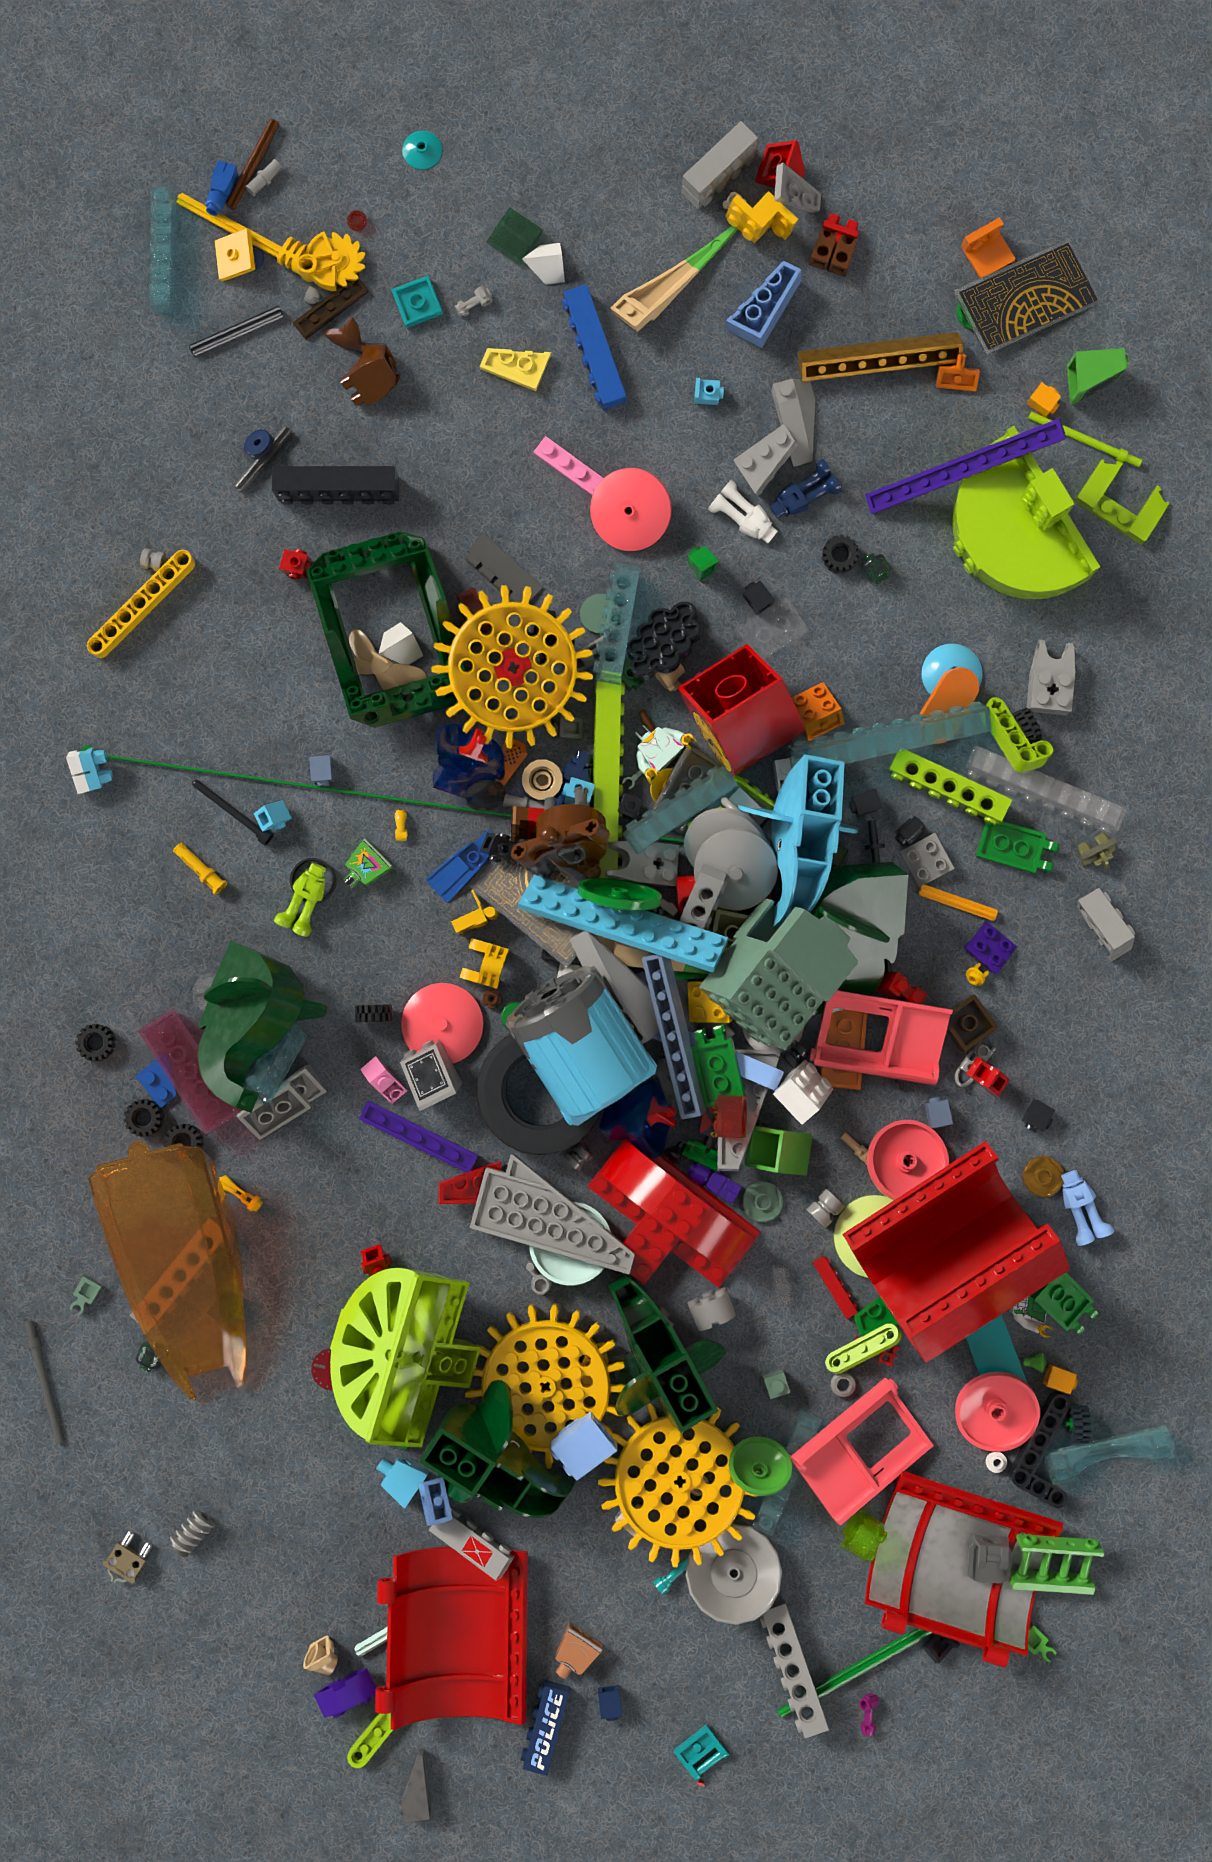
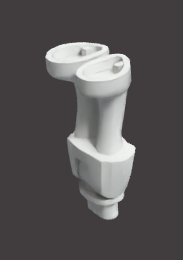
M732 479L708 508L711 513L718 511L726 513L740 526L739 531L759 540L761 538L766 543H769L778 532L771 526L772 522L759 504L755 507L751 505L737 491V485ZM725 498L732 500L742 510H744L747 513V515L744 516L742 513H740Z

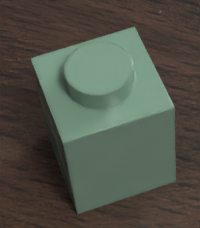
M782 1369L762 1375L770 1399L790 1393Z

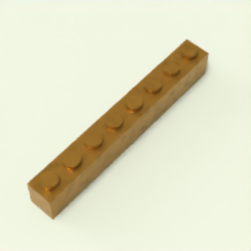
M953 332L798 351V369L803 382L957 363L958 354H963V342L959 333Z

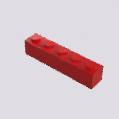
M821 1256L812 1262L845 1318L848 1319L858 1313L856 1310L858 1307L855 1302H851L849 1299L851 1297L849 1292L843 1289V1282L841 1279H837V1272L834 1268L831 1269L829 1265L831 1262L828 1257Z

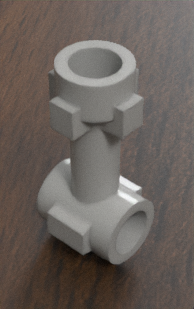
M480 286L474 291L476 296L466 302L458 301L457 305L454 306L460 317L463 315L467 316L469 314L468 310L481 303L482 307L489 305L492 302V295L488 288Z

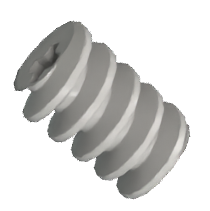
M194 1510L192 1513L195 1519L188 1517L189 1525L186 1523L181 1525L184 1531L180 1529L175 1531L178 1538L173 1535L170 1537L172 1548L180 1557L187 1558L188 1553H191L194 1547L199 1545L200 1540L205 1538V1534H209L211 1528L216 1526L213 1519L203 1512Z

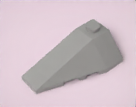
M789 379L774 383L771 393L781 426L785 424L798 443V446L790 455L792 466L797 467L813 462L815 396L811 382H802V379Z

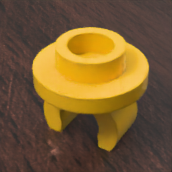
M980 963L966 971L967 980L972 985L981 986L985 982V977L989 974L988 971L982 973L978 970L981 966Z

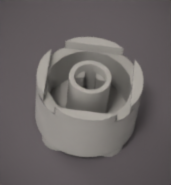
M721 1288L715 1292L713 1290L702 1294V1299L695 1298L687 1302L699 1331L713 1328L712 1325L718 1323L721 1325L736 1316L726 1288Z

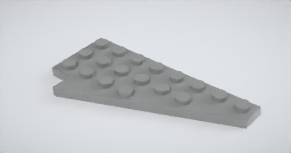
M510 1155L506 1172L486 1167L470 1228L630 1274L635 1252L516 1155Z

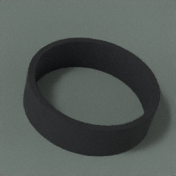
M307 858L297 863L290 875V886L294 893V876L301 865L310 861L324 863L330 869L333 881L330 891L323 897L322 901H317V903L328 899L334 892L336 875L332 867L325 861L318 858Z

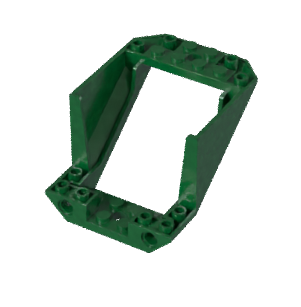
M401 531L324 552L306 570L349 717L354 721L373 728L450 707L457 702L453 692L447 693L444 696H437L435 692L438 688L450 684L448 673L435 675L369 695H365L332 583L410 562L433 642L451 646L455 637L453 632L448 631L443 626L444 621L451 623L452 621L447 601L425 539ZM436 649L440 665H448L449 653ZM461 663V670L465 671L464 666Z

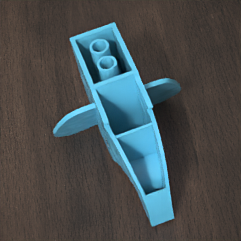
M804 754L787 774L778 793L773 810L738 805V809L741 811L772 818V849L782 878L781 899L774 907L773 927L779 928L795 907L805 909L809 913L812 911L827 883L833 853H837L839 831L858 833V827L840 823L842 821L845 763L843 761Z

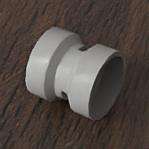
M144 548L141 553L140 567L143 569L152 568L157 572L166 562V553L158 551L155 553L151 549Z

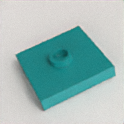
M429 275L391 289L406 328L443 315Z

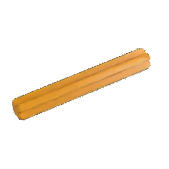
M922 884L919 890V895L992 921L996 919L998 914L997 909Z

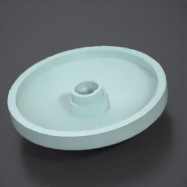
M574 1202L611 1233L606 1220L598 1211L586 1204ZM529 1245L531 1258L540 1273L550 1281L560 1285L577 1286L585 1284L596 1278L605 1269L602 1266Z

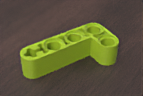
M993 697L988 701L981 713L982 719L1013 769L1019 773H1025L1045 765L1053 753L1052 745L1047 741H1038L1030 744L1004 701L997 697Z

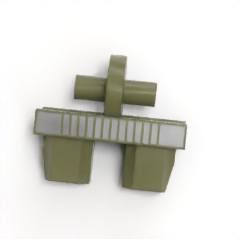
M1103 832L1094 838L1097 844L1096 847L1091 848L1088 842L1078 845L1077 850L1081 856L1080 863L1082 867L1093 862L1095 867L1101 864L1103 868H1107L1110 866L1108 860L1114 858L1111 852L1115 851V844L1117 842L1114 837L1110 839Z

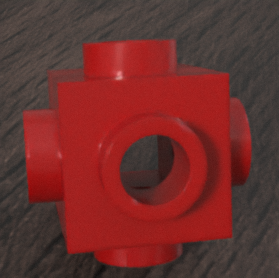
M284 549L279 569L283 574H288V577L291 579H307L306 570L313 562H311L312 559L307 555L306 551Z
M381 1244L361 1251L363 1259L361 1267L364 1274H368L369 1277L382 1270L390 1269V1265H393L390 1254H385Z

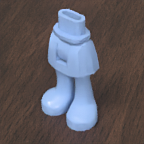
M1077 1170L1061 1175L1064 1182L1062 1186L1065 1208L1071 1209L1078 1229L1076 1236L1077 1245H1086L1095 1240L1081 1209L1083 1205L1089 1216L1096 1238H1103L1113 1234L1115 1231L1111 1224L1104 1223L1097 1212L1094 1203L1096 1197L1094 1191L1083 1180V1177H1079Z

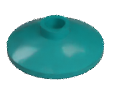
M416 131L410 134L404 141L402 148L403 157L413 168L420 170L429 169L435 166L441 158V142L436 135L429 131ZM420 145H424V146H425L424 149H419L418 147H419Z

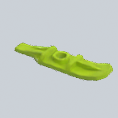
M724 768L720 769L719 772L747 794L769 810L774 809L775 802L768 797L767 793L763 796L757 787L748 785L749 780L739 776L732 777Z

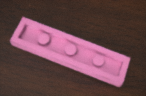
M546 436L533 452L537 457L591 496H593L598 484L604 479Z

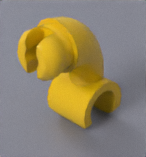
M398 809L395 813L397 826L395 830L396 841L407 840L408 833L407 829H405L407 813L404 809Z

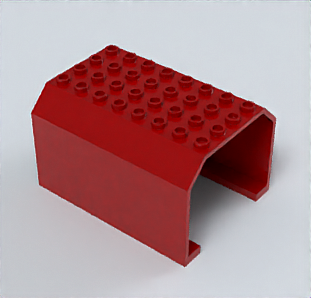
M986 1141L842 1234L867 1277L925 1363L1070 1270L1060 1239L1048 1224L1040 1229L1036 1228L1001 1178L995 1164L999 1161L998 1156Z

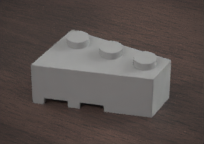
M783 424L734 459L737 467L757 496H760L769 481L774 478L776 472L786 462L798 446V443L788 427Z
M1098 888L1078 900L1077 908L1090 929L1093 928L1100 938L1098 940L1101 946L1104 944L1110 952V956H1108L1110 962L1132 949L1135 932L1129 924L1126 925L1122 920L1123 915L1119 909H1114L1111 905V899L1106 892L1103 893Z

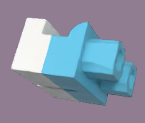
M89 748L85 751L77 752L76 750L68 753L66 759L78 794L102 788L103 783L113 780L110 768L100 770L99 764L108 761L105 750L94 751V748Z

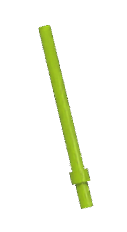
M1032 411L1028 419L1041 425L1053 421ZM1063 425L1066 436L1112 455L1120 462L1125 461L1134 466H1140L1142 459L1128 454L1129 451L1122 448L1119 450Z

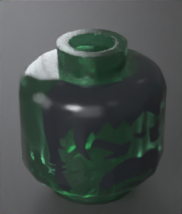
M871 553L863 559L865 563L861 566V570L870 583H876L877 585L890 577L891 566L883 554L875 556L874 553Z
M153 1339L143 1342L136 1355V1362L140 1364L139 1368L146 1372H151L152 1369H159L167 1352L164 1344Z

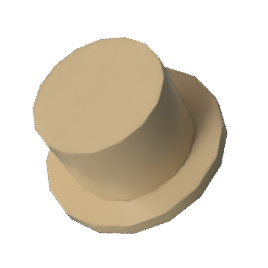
M546 759L536 760L524 769L522 785L526 793L532 798L545 800L547 797H554L560 791L562 773L553 762Z

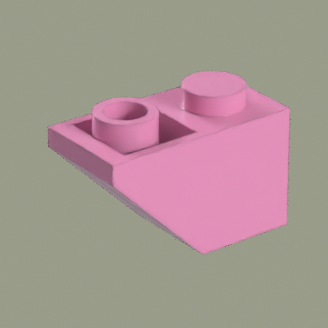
M376 1056L360 1069L369 1083L391 1104L407 1092V1089Z

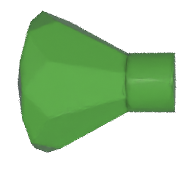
M1039 1353L1031 1358H1024V1366H1030L1040 1373L1044 1372L1047 1365L1044 1353Z

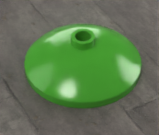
M750 1437L740 1441L733 1448L729 1458V1471L734 1482L745 1492L757 1496H769L778 1493L788 1484L792 1474V1462L788 1452L778 1442L766 1437Z

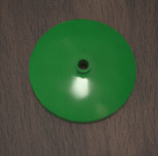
M590 878L580 881L578 885V894L582 898L597 905L611 908L613 911L649 910L661 905L662 895L659 891L631 881Z

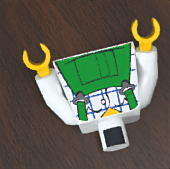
M1030 1296L1009 1309L1014 1319L1025 1329L1036 1333L1040 1332V1335L1045 1338L1051 1337L1045 1334V1329L1053 1330V1327L1042 1325L1045 1324L1047 1313Z

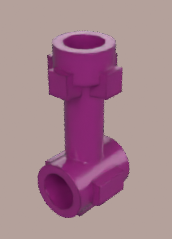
M872 1693L865 1695L859 1701L860 1708L865 1711L864 1721L860 1724L862 1734L865 1736H873L876 1731L875 1722H873V1709L878 1707L879 1698Z

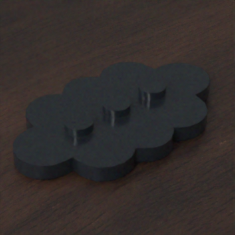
M679 602L671 610L666 608L653 610L648 617V622L641 624L637 628V637L631 639L627 644V655L632 660L631 673L635 678L648 680L657 672H674L680 665V659L691 654V644L697 642L702 635L701 626L696 621L697 610L692 603Z

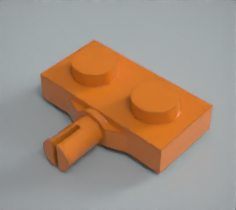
M958 354L956 365H939L936 388L976 391L980 370L965 367L966 355Z

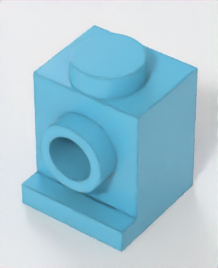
M696 378L694 404L718 405L719 399H723L724 387L720 386V381ZM706 389H713V391L709 393Z

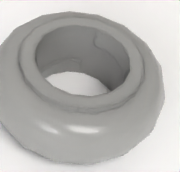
M848 1372L835 1374L831 1379V1390L838 1397H849L856 1389L855 1378ZM846 1379L849 1381L847 1390L841 1391L838 1389L837 1383L839 1380Z

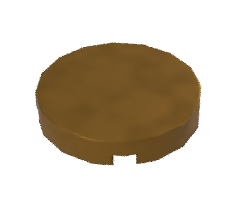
M1037 1156L1029 1160L1025 1165L1022 1174L1023 1183L1027 1190L1036 1196H1052L1062 1187L1063 1179L1061 1175L1064 1174L1060 1163L1055 1159L1047 1156Z

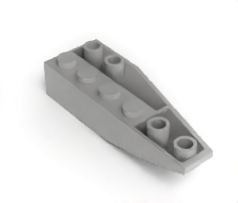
M583 931L571 937L570 942L581 965L586 967L595 966L640 1042L643 1044L659 1033L649 987L592 933Z

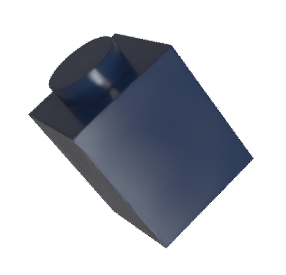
M619 1685L598 1687L601 1719L614 1721L618 1717H622Z

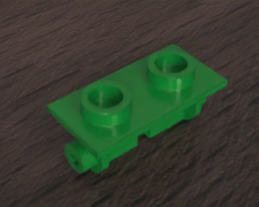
M689 1138L682 1155L719 1173L720 1171L717 1170L718 1151L706 1149L707 1147L703 1143Z

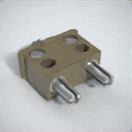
M128 1531L123 1541H119L109 1557L103 1561V1566L108 1568V1574L111 1576L110 1581L114 1584L118 1581L134 1583L138 1579L137 1575L147 1561L146 1555L152 1547V1544L148 1546L149 1542H146L140 1553L129 1547L128 1545L135 1535L134 1533L131 1534V1531ZM111 1571H113L114 1573L118 1574L119 1576H121V1577L124 1578V1579H121V1578L115 1579V1576H114V1574H113Z

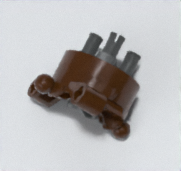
M576 787L574 789V804L557 805L556 798H545L544 811L538 816L536 821V838L516 844L511 850V857L528 869L532 868L545 856L559 867L575 868L580 874L585 873L589 879L600 877L601 868L599 864L606 854V842L610 837V832L606 828L604 815L587 804V788Z

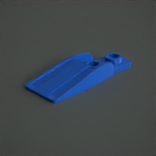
M487 830L475 842L467 844L426 879V882L446 903L455 897L488 860L489 855L480 852L487 832L492 833L490 830Z

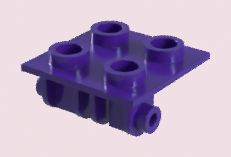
M985 921L964 948L966 953L976 957V961L980 960V964H984L990 973L993 972L997 975L1017 946L989 922Z

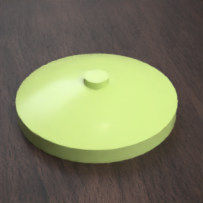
M867 1195L852 1201L840 1213L835 1223L833 1237L839 1258L851 1271L863 1277H867L842 1234L894 1201L886 1196Z

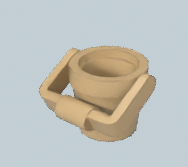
M680 663L678 669L674 672H657L655 677L670 692L676 691L681 686L677 679L685 670Z
M324 1636L310 1644L304 1659V1669L327 1676L331 1675L337 1665L338 1657L334 1654V1643L329 1636Z

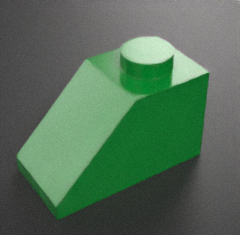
M705 546L702 548L696 547L688 553L687 562L699 581L717 571L719 561Z

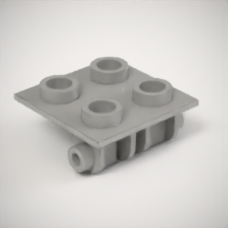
M936 832L900 851L919 887L955 869Z

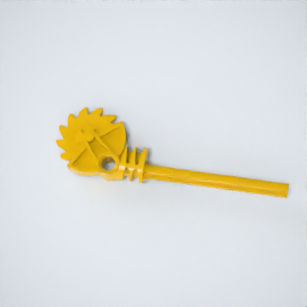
M183 193L177 196L178 200L176 203L232 234L248 229L220 213L217 216L210 215L206 211V205ZM250 230L252 245L276 257L278 264H285V267L288 269L292 268V271L299 274L304 281L314 282L325 290L336 291V283L342 287H347L346 280H358L359 278L355 273L365 269V265L360 264L365 258V252L359 253V241L352 244L348 234H345L342 239L337 233L332 232L331 239L323 231L316 235L309 245L304 244L303 246L301 241L296 242L295 238L291 236L281 247ZM308 266H311V267H312V268L309 269V270H306V269H305V268L308 267Z

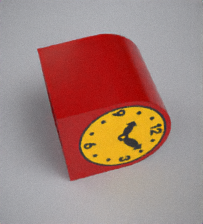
M748 644L678 687L703 738L718 761L732 777L753 766L805 731L784 680Z

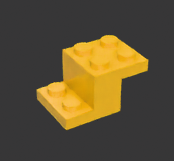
M769 191L753 208L737 194L731 201L725 215L729 224L737 227L742 232V235L754 244L770 227L776 236L786 240L798 221V218L782 203L774 201L775 197Z

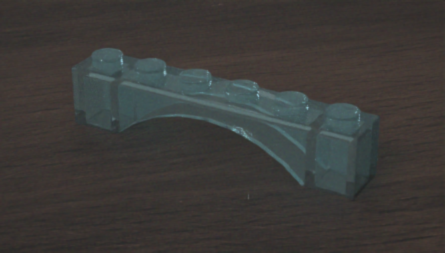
M1166 1425L1093 1440L1089 1444H1077L1046 1451L1044 1455L1045 1468L1052 1485L1073 1481L1087 1467L1110 1458L1133 1457L1151 1462L1175 1458V1443Z

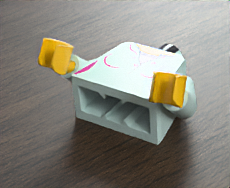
M643 725L635 733L642 740L637 746L638 752L636 757L638 767L646 776L648 782L652 784L651 778L656 776L659 779L658 772L665 769L683 752L684 745L687 749H691L692 747L688 743L690 741L696 742L697 740L691 734H684L678 730L666 727L662 729L657 727L651 733Z

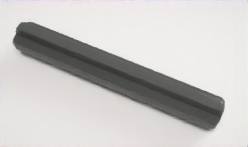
M286 426L282 427L273 438V446L268 454L256 459L235 483L234 487L239 492L245 491L291 436L292 432Z

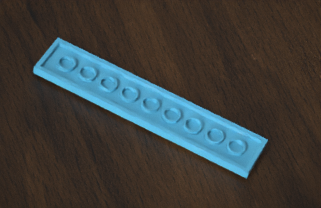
M537 875L533 876L518 902V909L712 973H714L728 943V937L645 910L613 911L611 908L597 905L582 898L578 894L577 888L544 879Z

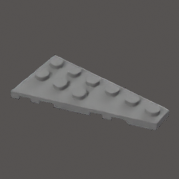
M735 1050L774 1068L777 1067L782 1050ZM742 1077L746 1099L719 1105L718 1171H739L769 1089Z

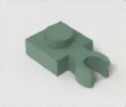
M86 1275L83 1276L73 1293L78 1299L71 1304L70 1310H73L75 1305H79L81 1310L78 1315L84 1313L86 1302L90 1305L93 1304L103 1285Z

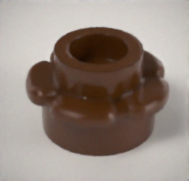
M487 989L483 993L482 1003L488 1006L489 1009H494L497 1005L501 1004L502 997L497 989Z

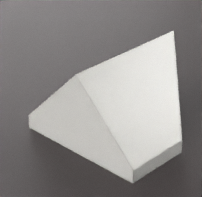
M560 243L540 245L522 258L545 285L565 283Z
M401 622L384 632L379 655L406 665H410L423 657L413 633Z

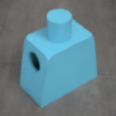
M398 1457L394 1465L383 1458L376 1468L386 1475L381 1486L403 1508H406L418 1490V1483L423 1482L429 1473L427 1469L401 1457Z

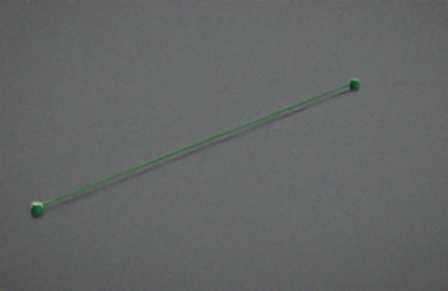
M86 745L82 747L80 751H85L93 747ZM107 755V758L512 818L511 814ZM622 831V834L680 842L684 846V840Z

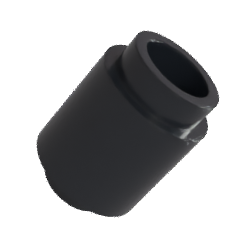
M914 816L912 819L909 818L895 831V839L902 846H910L923 834V830L926 827L919 818Z

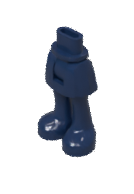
M824 459L816 463V471L797 484L789 483L778 495L776 501L769 505L777 519L783 515L787 517L788 515L808 510V504L826 494L836 495L842 492L838 480L834 476L830 477L831 470ZM829 478L821 486L806 495L802 493L813 485Z
M577 750L575 758H572L562 771V786L556 797L557 805L565 804V795H562L565 783H570L571 777L591 783L592 764L590 762L593 755Z

